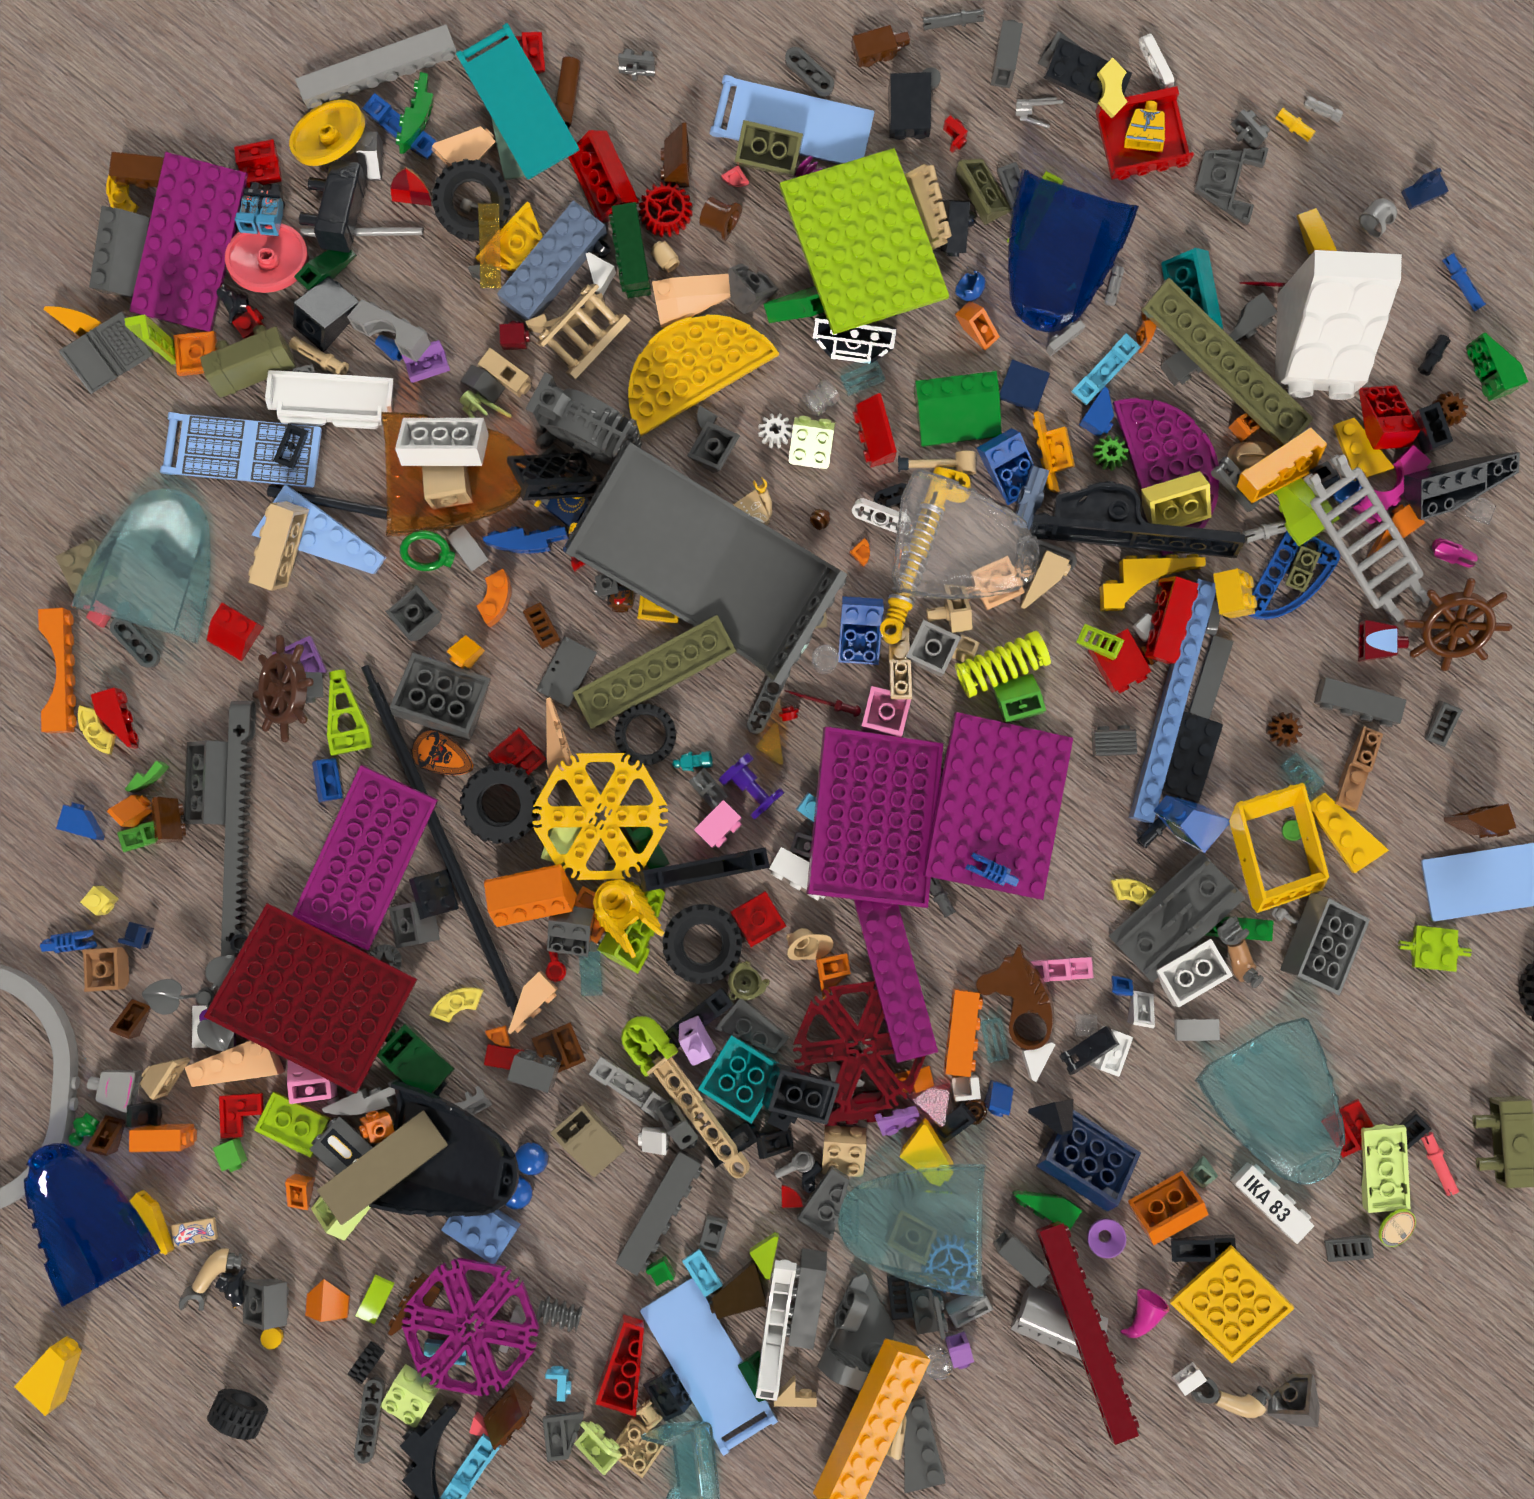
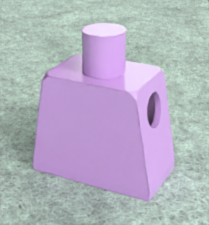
M697 1015L679 1024V1043L691 1065L694 1066L711 1058L716 1047L699 1016Z

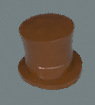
M709 197L700 214V226L721 233L722 240L726 241L740 219L742 206L739 203H733L732 205L724 204L714 197Z

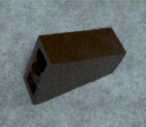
M754 1260L747 1263L727 1280L723 1286L712 1293V1300L709 1301L711 1313H716L717 1319L766 1306V1297L757 1264Z

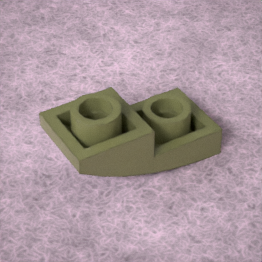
M1301 545L1292 563L1285 585L1305 592L1321 553Z

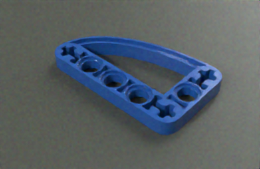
M1288 531L1284 533L1252 591V595L1257 597L1256 601L1258 599L1262 600L1257 605L1259 610L1255 611V614L1248 616L1259 620H1270L1288 614L1300 607L1329 578L1340 560L1339 551L1316 537L1302 544V546L1306 547L1308 542H1314L1317 552H1321L1322 548H1324L1322 551L1324 554H1321L1317 563L1324 566L1305 592L1294 601L1279 609L1265 610L1299 550L1295 541L1290 546L1284 545V543L1288 544L1292 538ZM1281 549L1288 551L1289 558L1287 560H1282L1279 557ZM1329 553H1332V556H1331V557H1332L1334 560H1331V561L1328 562V561H1327V558H1328V557H1327L1326 555L1329 554ZM1271 567H1276L1279 570L1277 578L1270 576L1269 569ZM1265 584L1269 587L1270 592L1268 595L1260 593L1259 588L1261 585Z

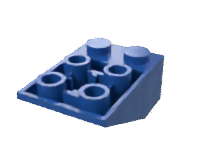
M1011 428L977 447L986 470L1007 505L1018 500L1020 490L1026 484L1031 466H1035L1021 433Z
M842 596L838 662L879 665L880 625L883 622L884 610L883 599Z

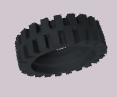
M651 704L633 706L620 716L616 724L615 740L617 747L621 753H625L624 757L630 755L628 760L633 763L639 760V765H642V763L643 765L657 764L663 761L675 746L676 728L669 714L658 706ZM640 715L654 716L665 727L666 738L664 744L653 754L642 755L636 753L626 742L625 733L627 726L634 718Z

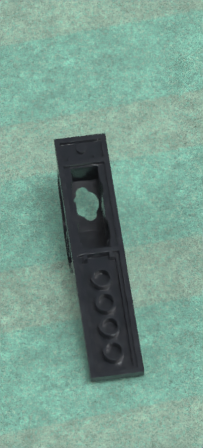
M1113 481L1099 482L1087 486L1088 488L1057 495L1053 515L1050 516L1046 513L1034 514L1030 530V537L1036 539L1237 558L1245 543V535L1240 534V532L1147 523L1143 520L1140 513L1141 503L1137 492L1127 485L1116 484Z

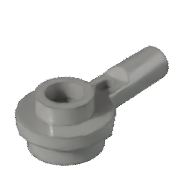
M807 1151L797 1153L792 1158L791 1163L774 1171L776 1178L778 1179L795 1170L808 1172L814 1165V1157Z

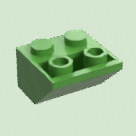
M1033 674L1008 680L1007 683L1001 682L998 683L997 687H993L1004 723L1043 714L1046 711L1040 688Z

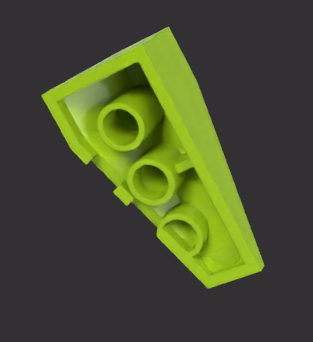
M1302 478L1273 492L1278 497L1280 503L1278 506L1279 510L1284 514L1286 530L1298 547L1326 530L1310 505V501L1316 496ZM1327 500L1320 503L1326 514L1333 509ZM1337 516L1331 520L1332 524L1337 522L1340 517Z
M662 889L646 891L644 896L648 898V903L655 912L654 916L657 918L661 911L665 892ZM640 919L624 930L628 935L636 957L631 958L629 952L626 953L609 932L605 934L597 949L610 960L637 974L648 957L650 949L647 947L650 936H654V931Z

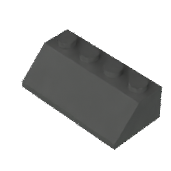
M101 206L89 288L102 293L133 297L150 217L123 209Z
M210 740L187 742L185 824L225 825L228 742Z

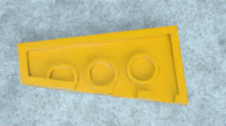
M1322 793L1310 801L1314 818L1352 873L1358 872L1389 851L1343 808L1336 805L1335 801L1326 793Z

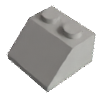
M923 620L906 658L922 669L942 677L961 637Z

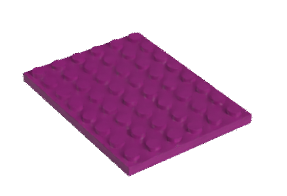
M954 712L923 876L1043 900L1073 738ZM975 852L1011 869L1010 874L1019 879L1017 886L1015 887L1006 882L1002 886L965 869L967 864L974 865L978 869L982 867L983 862L973 859L971 857L972 853Z
M823 727L806 894L928 908L931 877L923 876L939 795L944 743Z

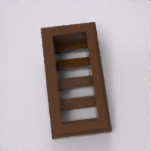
M541 602L523 610L542 650L560 641ZM541 611V614L531 618L530 615ZM545 618L546 621L535 626V622ZM549 626V629L541 633L538 632V630ZM550 633L553 634V637L545 641L542 640V637Z

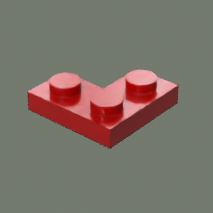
M263 1093L219 1096L220 1139L244 1136L243 1116L262 1115L264 1111Z

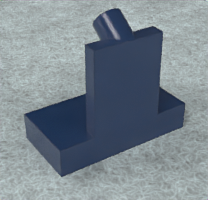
M1441 168L1422 175L1414 185L1401 192L1409 210L1441 197L1449 191L1440 174L1442 172Z

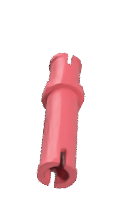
M1428 1132L1429 1135L1426 1134L1421 1138L1427 1151L1426 1156L1431 1160L1445 1190V1194L1451 1196L1450 1192H1452V1195H1455L1459 1192V1189L1443 1157V1149L1439 1148L1433 1132Z

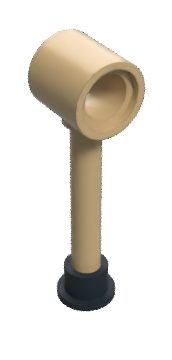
M959 451L955 453V459L909 460V458H900L898 456V472L900 470H909V468L955 467V471L974 475L976 474V452Z

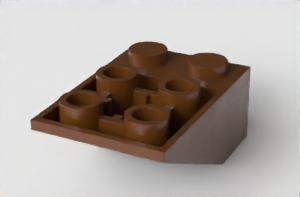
M517 1381L496 1401L483 1418L494 1450L499 1445L504 1447L508 1443L515 1429L518 1431L526 1423V1419L530 1415L529 1412L533 1408L531 1404L534 1398Z

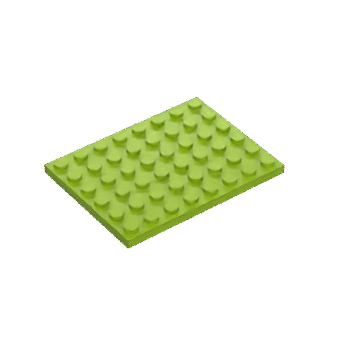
M895 148L780 182L781 193L833 335L949 298L948 290Z

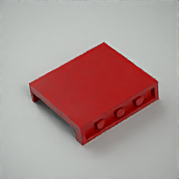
M1178 86L1125 97L1127 103L1112 118L1100 105L1097 106L1095 113L1111 180L1117 178L1118 180H1124L1136 174L1143 176L1155 170L1162 172L1174 166L1181 168L1190 163L1194 152L1189 153L1177 103L1179 95ZM1147 101L1157 102L1156 111H1163L1165 113L1163 152L1124 148L1126 133L1136 109H1144Z

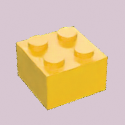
M1237 568L1213 574L1220 615L1232 619L1255 614L1257 601L1256 597L1252 595L1251 588L1254 587V582L1249 573Z

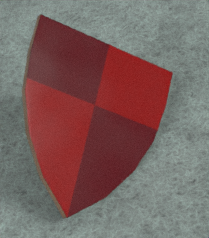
M405 167L394 176L391 183V198L393 202L432 206L427 186L412 169Z

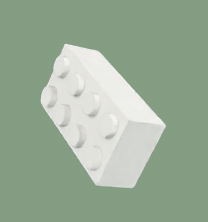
M403 418L395 450L401 466H482L489 434L484 418Z

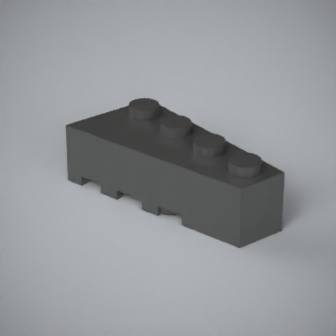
M802 1248L800 1265L796 1266L795 1273L797 1285H793L791 1298H794V1304H790L788 1315L791 1318V1324H787L786 1337H789L788 1346L814 1349L827 1272V1252Z

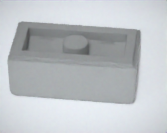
M982 1286L945 1304V1308L956 1329L993 1310Z

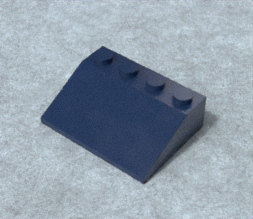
M1073 1110L1071 1134L1060 1135L1054 1131L1036 1166L1108 1212L1119 1205L1141 1152Z

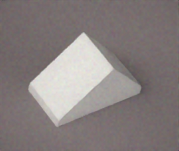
M590 252L586 253L593 282L599 286L596 293L604 295L616 274L615 267Z
M1133 990L1134 994L1131 996L1127 1022L1133 1025L1154 1028V994Z
M1048 1041L1044 1046L1035 1050L1021 1049L1029 1078L1036 1082L1055 1047L1054 1043Z

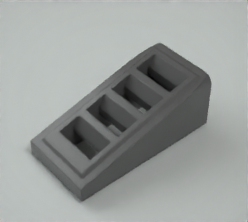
M1439 700L1425 740L1445 747L1463 709ZM1445 709L1451 711V715L1445 714ZM1441 718L1448 719V723L1440 721ZM1441 725L1443 727H1446L1445 731H1442L1440 729H1437V726ZM1434 732L1443 735L1442 739L1433 736Z
M1366 1234L1324 1240L1328 1262L1374 1258L1372 1241ZM1351 1243H1354L1356 1253L1352 1252ZM1360 1243L1363 1244V1251H1364V1252L1361 1251V1244H1360ZM1342 1244H1345L1347 1254L1343 1253ZM1333 1245H1337L1338 1255H1334Z

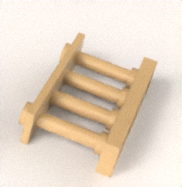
M587 284L580 291L582 295L549 330L545 329L538 336L540 340L537 344L544 347L548 344L568 364L567 367L569 369L565 373L572 379H576L630 321L625 314L615 315L594 293L599 288L597 284ZM588 299L609 320L608 323L610 325L605 330H601L580 308ZM574 314L596 335V340L592 344H587L566 323ZM560 329L582 350V355L578 359H573L553 338Z

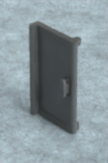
M564 636L536 691L569 708L574 699L573 692L581 686L597 652Z

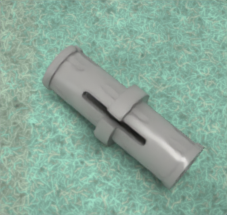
M1280 520L1268 525L1264 523L1258 528L1243 531L1242 535H1251V537L1245 538V543L1248 544L1259 539L1267 540L1270 536L1286 533L1287 530L1286 527L1278 529V527L1285 525L1284 520Z

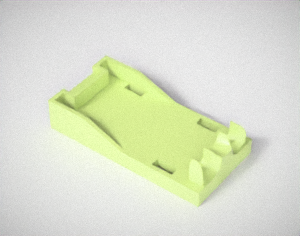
M1380 1124L1372 1128H1361L1363 1208L1368 1213L1411 1209L1406 1127L1397 1124L1393 1126ZM1399 1142H1402V1150H1401V1151L1399 1150V1149H1401V1147L1399 1146Z

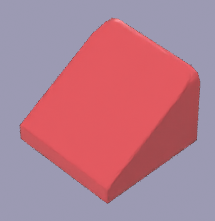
M96 600L86 618L104 628L115 610Z
M476 1412L469 1433L480 1437L485 1434L489 1437L484 1417L479 1412Z

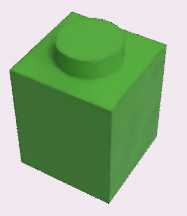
M239 1137L213 1148L221 1171L229 1169L230 1172L242 1168L241 1163L247 1161Z

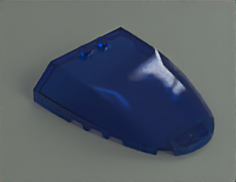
M1023 169L1019 178L1012 210L1008 245L1009 294L1011 304L1019 319L1028 327L1042 332L1059 331L1070 323H1074L1089 306L1093 296L1099 287L1103 285L1109 270L1113 268L1114 261L1128 237L1139 206L1115 202L1042 179L1030 173L1029 170Z
M64 1143L45 1145L35 1151L26 1164L29 1166L28 1176L24 1179L27 1207L33 1211L35 1222L32 1224V1228L38 1230L40 1242L37 1245L39 1249L44 1250L47 1259L44 1267L62 1307L161 1252L129 1197L95 1161L76 1148Z

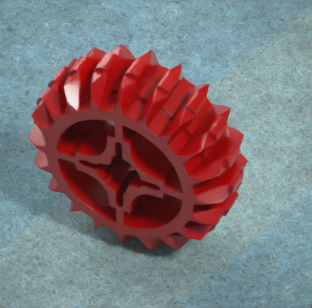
M670 181L667 183V186L660 182V187L658 188L653 184V190L646 189V195L641 196L642 202L639 203V208L641 209L639 210V216L642 217L641 222L646 224L647 230L652 229V234L654 235L658 231L660 232V237H663L664 233H668V237H671L673 231L678 235L679 228L685 230V224H690L689 217L693 216V211L690 210L693 208L692 203L689 202L690 196L685 195L686 190L684 188L679 190L678 184L672 187ZM675 199L682 206L681 212L677 211V208L674 207ZM650 207L654 208L658 213L657 220L650 215ZM668 207H669V210H668V211H667V209H666L665 212H664V211L662 212V209H663V208L665 209V208H668Z

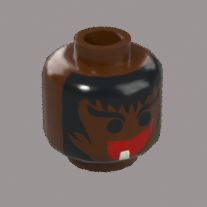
M617 582L619 592L608 595L607 605L612 608L613 612L626 613L634 605V591Z

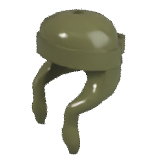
M750 961L738 963L729 974L728 985L730 993L728 996L731 1000L737 998L752 1000L765 992L770 984V980L764 979L762 981L758 972L750 967Z

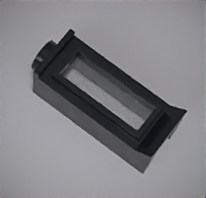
M746 1121L727 1134L736 1144L739 1153L756 1143V1137H758L760 1132L754 1123L750 1125ZM709 1145L705 1146L704 1151L715 1168L724 1163L719 1160ZM722 1145V1153L724 1155H730V1147L727 1145Z

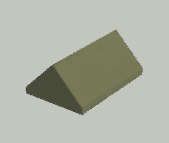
M983 159L961 160L958 162L955 175L984 225L1012 210Z

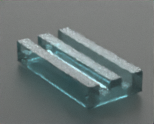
M878 361L840 376L848 396L885 381ZM876 368V371L871 372L867 375L847 382V379L852 378L868 370ZM877 375L880 376V377H877V378H875V379H873V380H870V381H868V382H866V383H863V384H861V385H858V386H856V387L850 389V387L853 386V385H856V384H858V383H860V382H863V381H865V380H867V379H870V378H872V377H875V376H877Z
M1001 1017L980 1021L988 1063L1009 1059ZM996 1022L998 1026L1003 1055H1000L994 1027V1023ZM986 1024L990 1026L995 1057H992Z

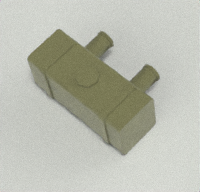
M257 325L253 328L255 335L231 345L225 340L218 341L215 344L217 350L200 357L205 377L219 398L235 394L239 390L266 380L268 370L288 371L296 368L291 350L277 326L266 330L265 326Z
M1522 1096L1489 1097L1490 1115H1473L1472 1124L1475 1129L1492 1128L1494 1157H1476V1168L1478 1171L1495 1170L1496 1183L1506 1188L1534 1187V1113L1532 1100Z

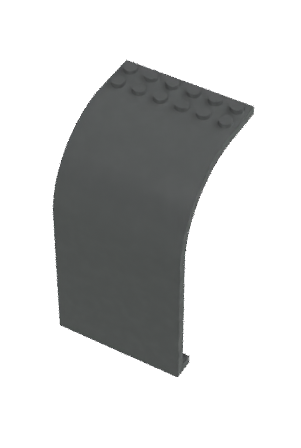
M627 440L562 549L571 557L577 558L693 626H697L718 615L737 651L736 653L750 661L779 685L789 677L791 667L800 659L803 647L811 641L814 629L822 623L823 614L834 603V596L845 585L846 576L848 575Z

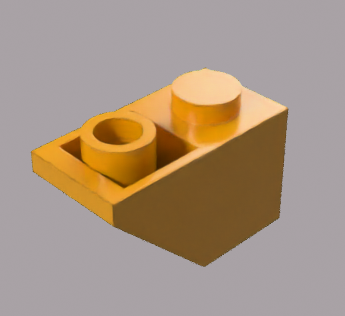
M465 635L451 646L447 653L451 655L449 659L462 669L465 666L471 669L485 650Z

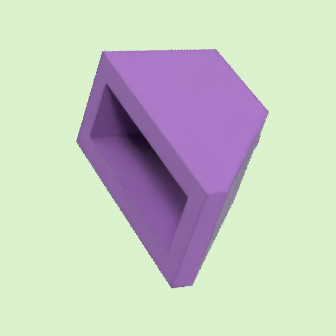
M965 1332L945 1337V1343L953 1367H958V1369L969 1367L970 1363L974 1362Z

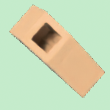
M542 971L538 972L523 987L508 1031L510 1034L514 1031L519 1033L527 1025L524 1020L526 1021L530 1016L534 1018L542 1011L540 1006L544 1002L549 1004L557 996L555 992L558 988Z

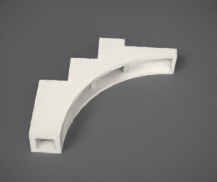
M775 1260L770 1283L755 1398L777 1401L786 1329L797 1263H792L789 1260Z

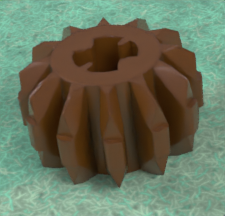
M1451 391L1445 394L1441 393L1432 402V404L1440 402L1448 427L1459 424L1467 415L1465 410L1468 409V405L1463 404L1466 398L1460 399L1459 393L1454 395Z
M1284 712L1279 713L1278 716H1272L1273 722L1267 723V726L1272 729L1266 732L1267 735H1273L1270 741L1274 742L1277 740V746L1279 747L1283 743L1285 747H1290L1291 743L1296 744L1298 742L1297 737H1302L1303 735L1298 731V729L1303 728V725L1296 724L1299 718L1292 719V713L1285 715ZM1283 726L1287 727L1288 730H1285L1287 733L1282 732Z

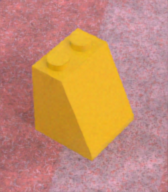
M66 1336L49 1347L14 1386L44 1416L66 1400L82 1352L78 1347V1343Z

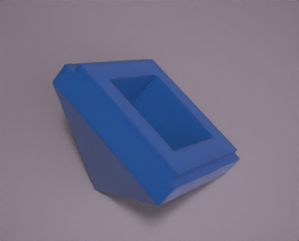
M1111 977L1112 992L1118 996H1133L1132 979Z

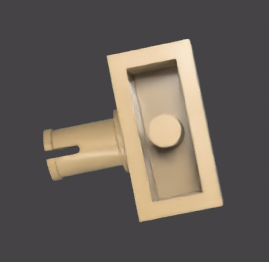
M964 585L944 588V607L926 609L928 622L946 619L949 622L952 633L972 630V610Z

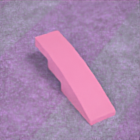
M1092 957L1030 961L1036 967L1044 982L1094 978Z

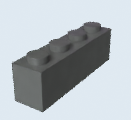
M1326 677L1319 681L1314 703L1319 704L1320 708L1332 711V709L1340 710L1342 715L1352 716L1354 714L1360 716V719L1363 721L1372 722V720H1376L1382 726L1392 727L1393 725L1401 724L1407 700Z

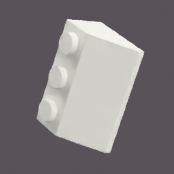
M1212 939L1207 940L1156 970L1163 990L1172 1005L1176 1007L1184 1005L1233 976Z

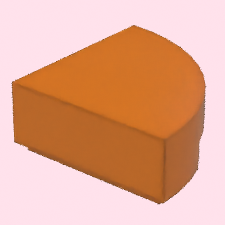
M865 538L850 551V554L863 567L867 564L870 557L869 543Z
M506 1025L485 1031L488 1039L502 1047L511 1046Z

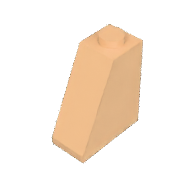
M480 126L436 142L432 145L431 150L449 167L453 162H460L463 159L481 160L495 145L496 141L494 140V135L488 129L484 130Z

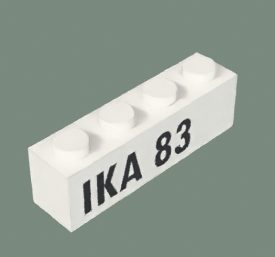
M1247 1162L1230 1181L1287 1237L1298 1244L1314 1227L1309 1221L1311 1216L1303 1209L1299 1211L1294 1206L1296 1202L1288 1194L1283 1195L1278 1190L1281 1187L1272 1179L1268 1181L1263 1176L1265 1172L1257 1164L1253 1166Z

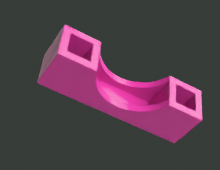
M1414 445L1406 449L1393 463L1396 471V482L1392 490L1387 492L1374 490L1386 511L1390 506L1393 508L1402 500L1400 495L1404 492V475L1428 469L1427 466L1432 462ZM1366 495L1352 509L1360 515L1371 507L1372 503ZM1375 513L1366 521L1371 525L1376 521L1381 522L1382 520L1378 513Z

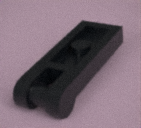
M1105 1026L1075 1047L1060 1054L1059 1057L1062 1062L1066 1063L1069 1075H1073L1120 1044L1111 1028ZM1075 1056H1077L1079 1059V1061L1076 1063L1072 1059Z

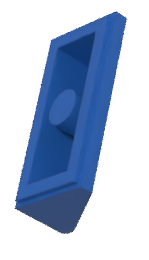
M331 758L312 762L319 803L342 799L337 759Z

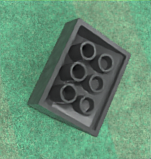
M412 653L390 705V710L393 716L471 741L491 678Z
M1311 893L1280 970L1340 996L1370 919L1330 898Z

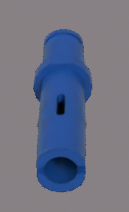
M1453 253L1446 257V259H1443L1442 262H1444L1452 275L1450 278L1456 281L1473 311L1475 312L1486 305L1466 274V268L1461 266L1455 254Z

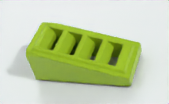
M1084 624L1076 643L1114 660L1124 640ZM1088 631L1092 632L1088 642L1084 641ZM1098 635L1099 639L1096 645H1093V640ZM1103 639H1107L1104 648H1101ZM1113 642L1115 643L1112 651L1110 652L1108 651L1111 643Z

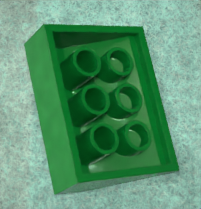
M997 371L915 381L913 388L921 447L989 439L1002 434Z

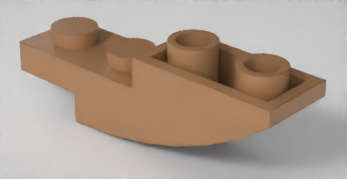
M1365 726L1362 727L1337 786L1339 791L1335 801L1336 805L1351 811L1358 809L1368 773L1372 771L1383 737L1382 733Z

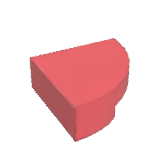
M739 165L721 175L723 181L733 187H743L749 184Z

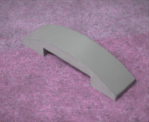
M600 1056L589 1072V1075L604 1085H608L638 1105L643 1111L659 1120L656 1109L668 1100L635 1076Z

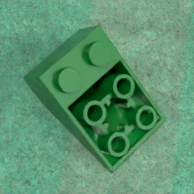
M1482 333L1466 346L1467 355L1473 362L1475 375L1480 379L1482 392L1487 397L1488 402L1509 395L1528 383L1521 363L1487 333Z

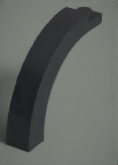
M766 847L643 870L639 871L642 892L766 869L770 868Z

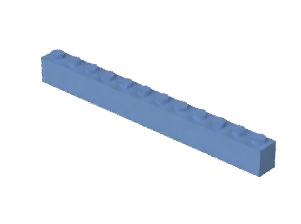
M1202 579L1194 581L1199 584L1197 588L1198 596L1193 602L1191 609L1192 617L1187 623V634L1181 643V655L1176 664H1170L1128 817L1145 823H1154L1156 816L1154 809L1159 805L1216 593L1215 583Z

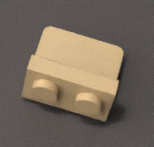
M837 1125L824 1126L823 1174H826L830 1167L833 1166L847 1176H863L867 1145L866 1128Z

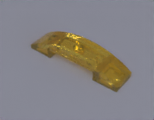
M478 204L480 288H501L499 204Z

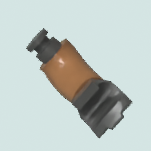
M1237 916L1230 917L1218 928V935L1222 942L1227 944L1235 977L1240 982L1246 981L1251 983L1250 986L1252 988H1256L1261 984L1264 977L1258 975L1256 965L1245 940L1249 935V930L1241 928Z

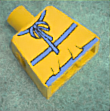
M1147 101L1144 109L1135 110L1126 133L1124 148L1163 152L1165 113L1163 111H1156L1157 102Z

